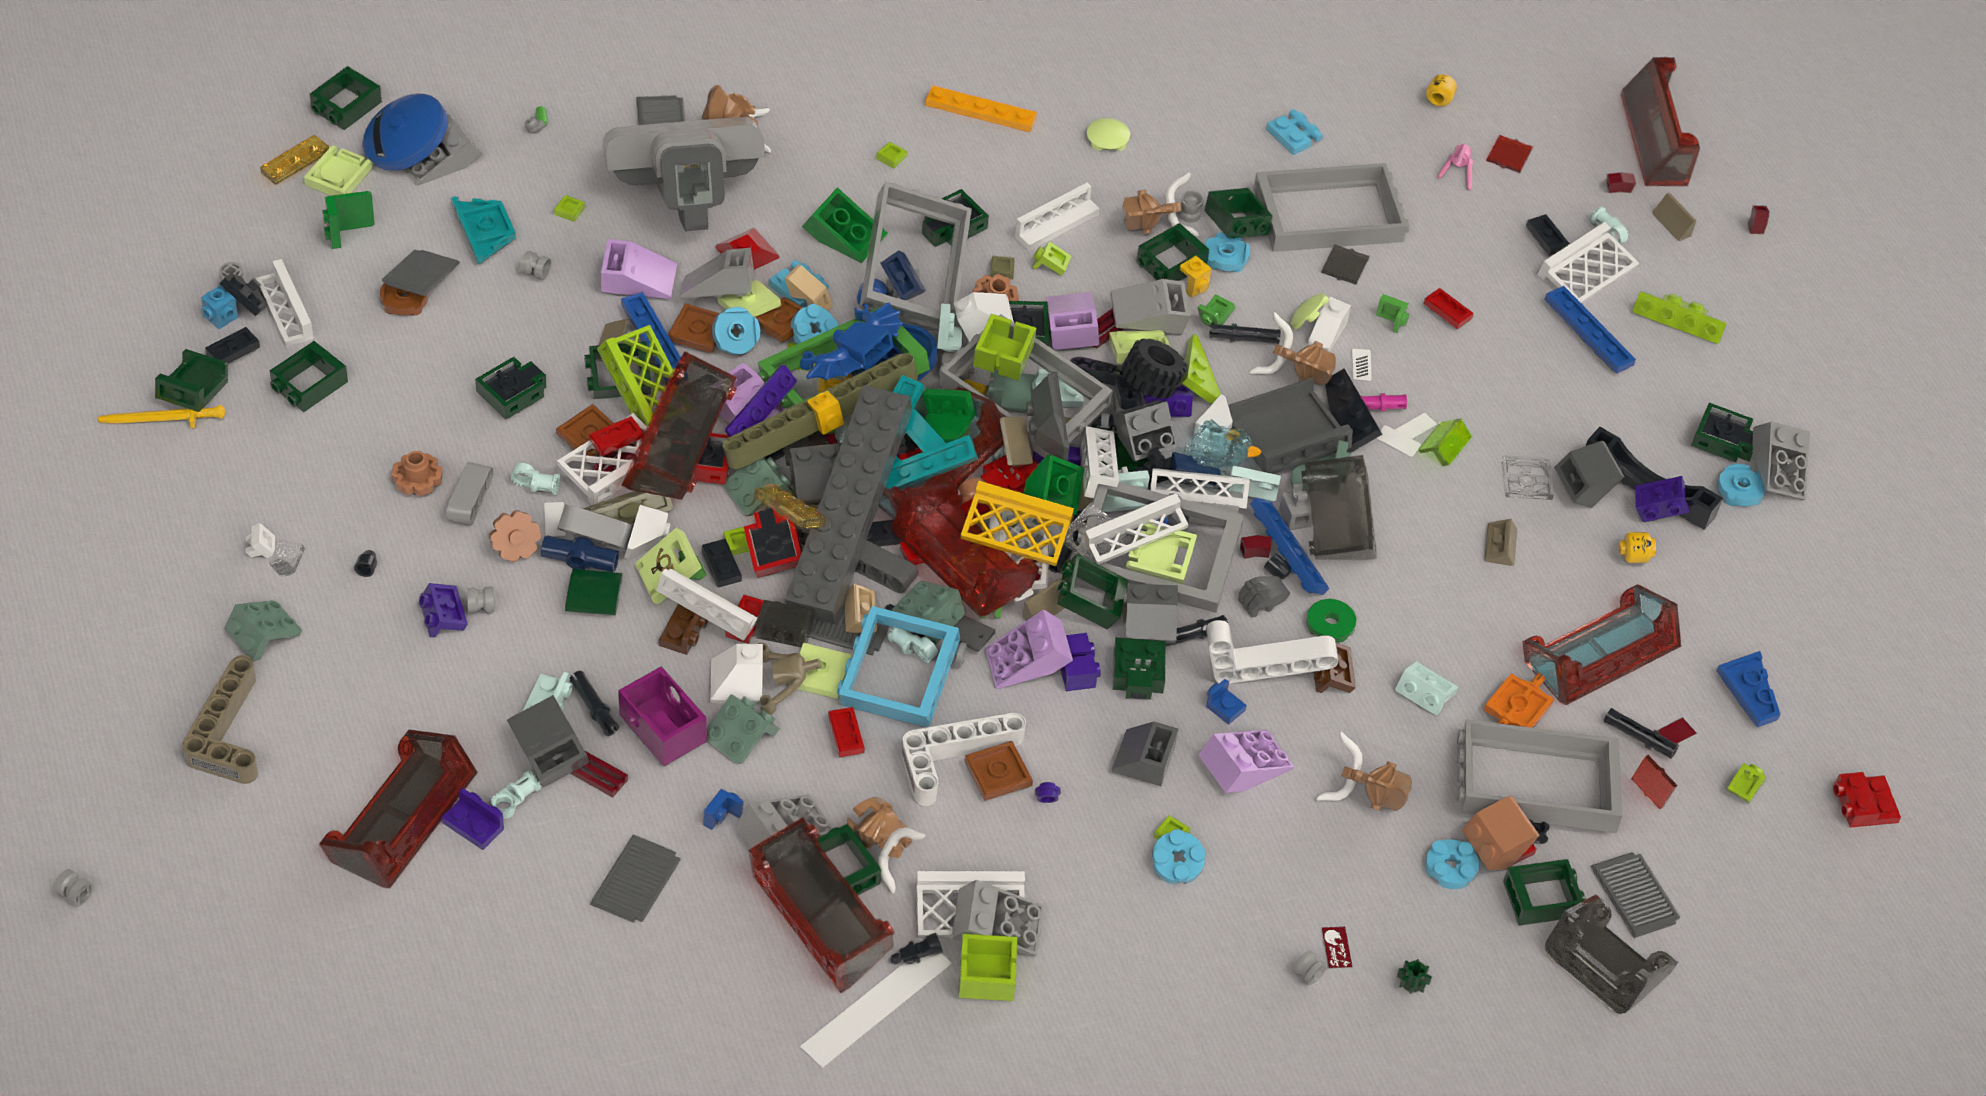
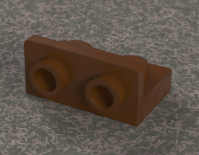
M678 604L659 638V646L687 655L691 647L697 645L700 636L699 632L701 628L707 626L708 620Z
M1336 643L1337 666L1328 670L1314 671L1316 692L1322 693L1329 686L1347 693H1351L1356 688L1350 647Z

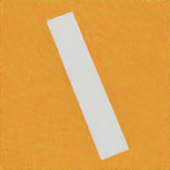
M942 953L936 956L931 954L920 958V963H903L800 1047L823 1068L952 963Z

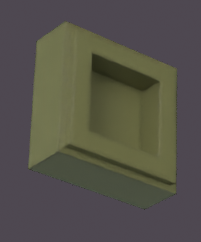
M992 256L991 277L993 278L994 275L1000 274L1013 280L1015 258Z

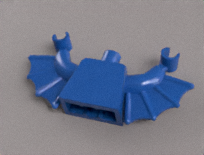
M890 302L884 304L873 313L868 310L866 303L862 304L863 311H859L855 307V318L865 323L855 322L846 331L837 329L833 334V342L837 344L838 349L832 352L818 354L817 357L810 351L804 352L800 360V368L811 370L806 378L828 380L835 376H847L854 370L859 369L864 372L870 369L894 347L892 337H898V329L903 325V322L898 318L901 312L893 309Z

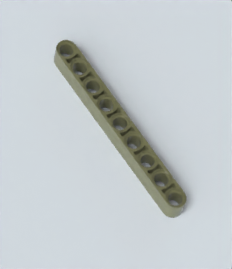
M901 353L825 391H829L839 402L844 418L854 412L863 385L893 392L901 375L916 381L918 375L914 358L911 354ZM807 400L727 438L722 446L728 466L732 469L743 468L818 431L815 413L809 407Z

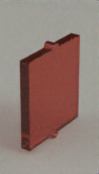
M1499 135L1486 161L1501 166L1502 169L1507 168L1521 173L1533 150V146L1519 142L1518 139L1513 140Z
M1649 754L1644 757L1631 778L1644 792V795L1660 810L1665 806L1678 786L1668 776L1665 769L1661 768Z

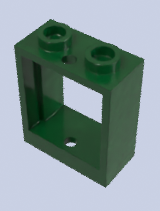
M346 66L310 93L311 109L315 114L324 117L331 124L346 130L382 103L381 88L377 83ZM345 88L358 96L344 108L329 101Z
M1249 188L1208 191L1204 211L1228 239L1268 235L1273 215ZM1243 212L1246 216L1234 218L1231 213Z
M1178 223L1140 244L1136 262L1140 267L1149 272L1155 280L1180 281L1187 277L1180 270V265L1194 256H1197L1207 264L1210 249L1182 224ZM1175 246L1188 259L1168 269L1155 256Z
M315 341L269 370L270 386L274 392L283 395L292 406L298 407L303 412L348 382L346 365ZM312 365L326 375L303 392L288 382Z
M647 341L638 342L644 346H647ZM626 343L618 344L621 352L629 355L631 346ZM600 345L589 346V352L584 355L585 368L590 369L591 377H587L588 391L593 392V399L621 397L616 386L599 387L596 359H602L597 350ZM635 348L633 356H637V359L644 361L647 353ZM638 365V372L640 376L642 367ZM646 369L644 378L651 381L650 370ZM642 384V393L644 395L651 394L652 388Z
M1076 554L1070 561H1065L1061 568L1062 579L1057 588V593H1059L1057 604L1108 630L1121 618L1127 579L1079 554ZM1076 577L1105 591L1103 605L1074 591Z
M848 823L831 829L827 834L817 839H810L802 846L801 861L834 907L880 885L881 868ZM846 843L863 868L835 882L818 856Z
M1568 859L1512 866L1507 869L1503 883L1519 926L1580 916L1582 908L1586 904L1585 894L1578 887L1577 873L1574 868H1571ZM1559 880L1567 902L1532 906L1525 884Z

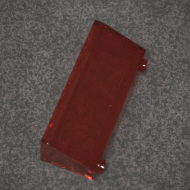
M951 482L905 489L891 530L948 587L959 590L961 599L979 617L989 615L1032 588L1039 567L1031 559L1023 558L1017 564L1004 551L961 539L967 515L960 509L962 494ZM977 524L970 526L968 533L975 535L984 532Z

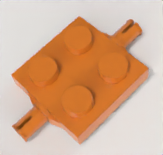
M1511 673L1485 704L1484 711L1497 718L1499 724L1534 728L1552 706L1554 698L1539 688L1546 679L1543 674L1540 677L1541 673H1537L1532 681L1529 682Z

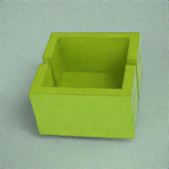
M991 313L975 348L973 366L992 373L996 369L999 370V375L1019 381L1034 347L1036 328L1016 321L1012 340L1009 339L1011 320Z
M963 934L959 998L1014 1001L1017 937Z

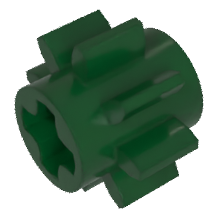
M1419 959L1411 962L1405 960L1403 968H1399L1397 977L1401 979L1399 987H1404L1410 994L1417 991L1423 993L1426 985H1430L1432 976L1427 974L1429 966H1425Z

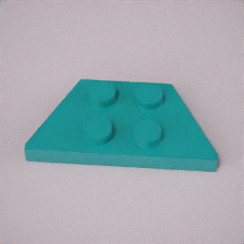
M457 196L451 197V204L478 264L516 239L514 227L502 201H486L472 198V202L459 201Z

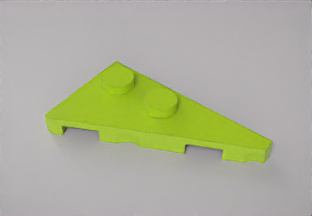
M1193 334L1187 343L1185 357L1187 372L1182 379V384L1210 404H1213L1221 393L1200 339L1197 335Z

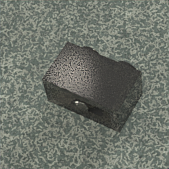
M764 600L756 622L757 639L802 648L803 643H808L814 625L813 609L783 604L778 601Z

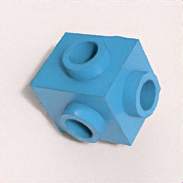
M221 286L216 287L201 297L203 307L201 311L204 317L218 329L238 318L237 300Z

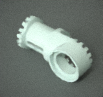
M1599 206L1596 208L1597 212L1594 211L1595 214H1591L1589 220L1598 226L1606 222L1611 227L1608 233L1620 244L1626 242L1627 236H1629L1627 234L1628 230L1626 231L1627 228L1620 223L1617 217H1612L1607 213L1605 207ZM1614 230L1619 233V240L1615 238Z
M517 463L514 465L511 481H513V484L516 483L517 486L519 484L520 487H530L532 492L539 490L557 495L559 490L557 486L560 485L557 482H560V474H542L538 470H534L529 464Z
M893 627L894 629H890L891 632L887 635V639L898 644L905 655L915 652L918 657H921L920 659L924 658L923 661L929 663L939 653L931 640L927 637L921 638L918 635H913L910 631Z
M530 770L525 771L520 779L514 783H508L503 790L493 796L491 800L492 806H496L500 802H508L511 805L507 809H499L503 814V819L512 817L515 814L516 807L524 802L526 796L533 791L541 789V783L537 781L539 779H535L536 775H533V772Z

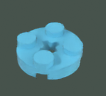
M1223 232L1217 233L1216 237L1211 240L1208 238L1205 246L1210 249L1207 265L1212 269L1240 272L1249 260L1250 246L1247 242L1245 244L1241 241L1242 238L1228 239Z
M810 304L802 308L791 320V329L793 328V338L796 344L839 326L837 320L826 309L816 304ZM810 324L815 325L818 332L812 333Z
M732 307L715 317L712 334L719 350L731 355H741L749 352L755 343L758 342L760 326L758 320L748 310L742 307ZM734 325H737V329L742 331L738 334V337H734V334L731 333Z
M1745 464L1727 466L1724 472L1720 474L1717 482L1718 490L1725 498V503L1730 506L1760 504L1765 494V489L1759 471L1756 474L1750 470L1751 466ZM1738 483H1742L1743 486L1747 487H1741L1738 485Z
M1179 829L1160 837L1152 851L1155 872L1161 879L1171 884L1192 882L1200 875L1204 867L1206 851L1202 844L1193 835ZM1173 853H1182L1186 861L1182 862L1179 860L1177 863L1174 862Z
M1452 839L1437 840L1428 851L1425 868L1430 878L1433 876L1439 881L1438 884L1448 889H1461L1468 886V883L1476 878L1479 869V859L1469 842ZM1454 861L1457 864L1455 868H1452L1451 865L1446 862Z

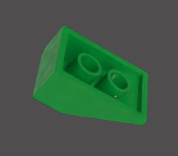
M837 187L802 227L818 242L860 263L868 257L874 220ZM883 228L881 241L888 234V232L885 231Z

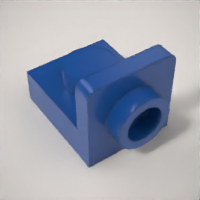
M1224 679L1219 684H1213L1208 690L1206 707L1229 725L1246 711L1247 705L1228 690L1229 681Z
M720 789L704 810L703 825L713 830L718 822L722 823L728 813L740 818L743 813V800L735 793H729Z

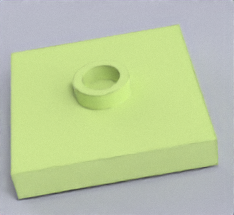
M758 280L753 281L751 293L743 296L728 294L717 298L718 303L724 309L742 307L748 310L753 317L781 306L780 298Z
M803 643L800 655L804 658L805 662L819 658L821 668L806 672V678L798 689L838 699L837 688L840 680L845 679L847 674L845 673L848 658H852V654Z

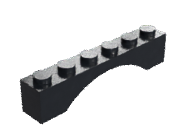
M1601 426L1588 438L1586 446L1600 441L1605 442L1624 475L1621 482L1635 489V486L1666 479L1645 467L1627 449L1621 438ZM1685 485V500L1689 506V513L1680 514L1679 516L1705 530L1717 516L1723 498L1704 486Z

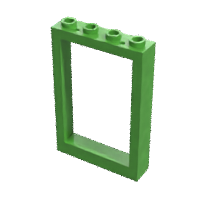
M854 318L758 362L760 372L757 374L765 383L780 365H786L790 371L799 368L804 352L810 351L815 357L818 354L832 352L838 349L837 344L833 342V334L837 329L846 331L855 322H865ZM901 326L898 329V337H892L893 344L902 353H908L913 356L917 375L930 370L927 351ZM792 388L780 401V405L783 409H788L805 400Z

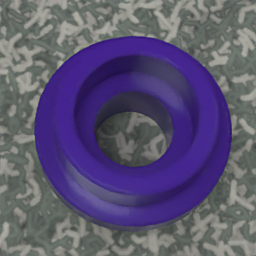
M1043 782L1039 787L1035 788V795L1041 803L1056 802L1061 794V788L1055 786L1053 782Z

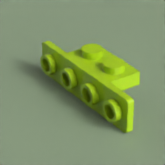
M1640 291L1633 308V313L1716 344L1720 342L1727 325L1725 321L1708 316V310L1704 309L1703 304L1691 301V303L1685 302L1681 296L1673 293L1665 294L1663 298H1659Z

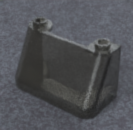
M1359 455L1305 462V470L1301 471L1303 485H1308L1314 532L1313 541H1309L1310 556L1314 555L1316 560L1377 559L1369 477L1364 456Z
M1595 894L1565 910L1547 938L1545 950L1554 962L1612 1011L1623 1014L1630 1011L1669 976L1678 962L1664 951L1653 952L1647 960L1606 927L1611 920L1612 911L1610 906Z

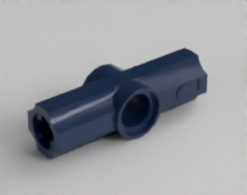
M547 535L542 542L541 557L564 561L572 569L585 570L587 567L614 572L618 566L619 551L594 546L592 541L584 537H577L571 541Z

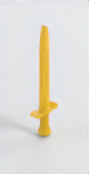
M218 405L212 408H203L200 412L186 408L118 413L99 416L98 422L134 423L189 419L190 428L194 429L198 417L224 418L225 408L222 405Z

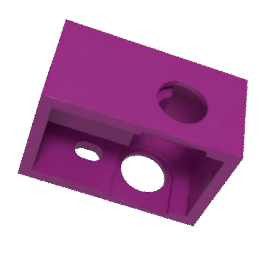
M662 666L618 690L620 717L663 767L707 742V717ZM671 686L678 693L680 703L673 696Z

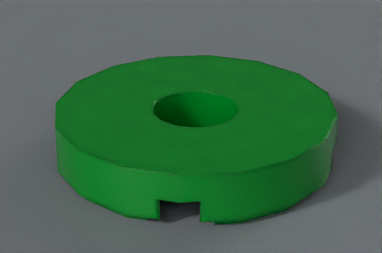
M1329 598L1319 600L1310 607L1306 624L1312 634L1331 636L1337 643L1347 640L1348 636L1354 633L1357 618L1353 609L1348 604ZM1332 618L1336 620L1337 623L1330 624L1325 619Z

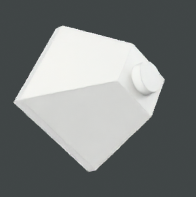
M973 292L954 303L957 320L969 342L975 334H980L984 330L991 313L998 316L1002 314L1013 322L1006 294Z
M736 644L711 659L710 703H725L729 696L733 694L740 699L746 696L755 704H761L763 644Z

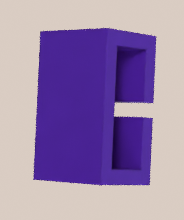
M1087 633L1066 635L1073 661L1060 669L1066 692L1096 688L1097 677L1101 676L1099 662L1094 660V643L1089 642Z

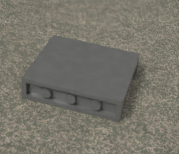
M1313 377L1228 405L1233 421L1232 429L1241 431L1240 441L1247 451L1251 445L1262 451L1260 455L1252 458L1260 469L1266 473L1274 474L1337 452L1339 440L1349 442L1347 449L1352 446L1353 430L1348 424L1340 426L1314 392Z

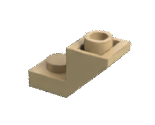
M797 265L784 278L791 297L806 299L808 306L816 304L827 311L833 306L826 286L802 265Z

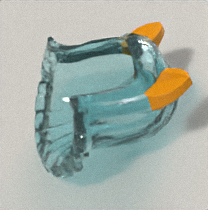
M1213 419L1203 422L1197 433L1193 435L1190 443V451L1194 461L1205 467L1239 466L1247 458L1258 456L1262 452L1259 448L1251 445V438L1244 430L1219 426Z

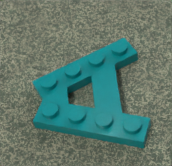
M901 375L893 392L910 396L912 413L905 432L923 453L902 461L896 456L885 486L887 494L978 460L970 435L945 443L915 410L914 407L925 386L904 375Z

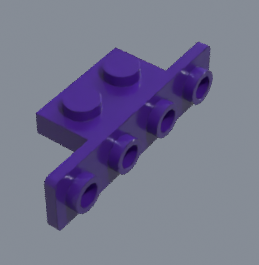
M780 365L725 428V432L729 437L764 421L797 383L796 378L786 365Z

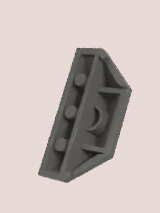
M1056 371L1047 375L1031 391V400L1026 402L1027 416H1031L1032 419L1029 421L1030 435H1034L1035 445L1050 455L1068 461L1069 442L1058 373Z

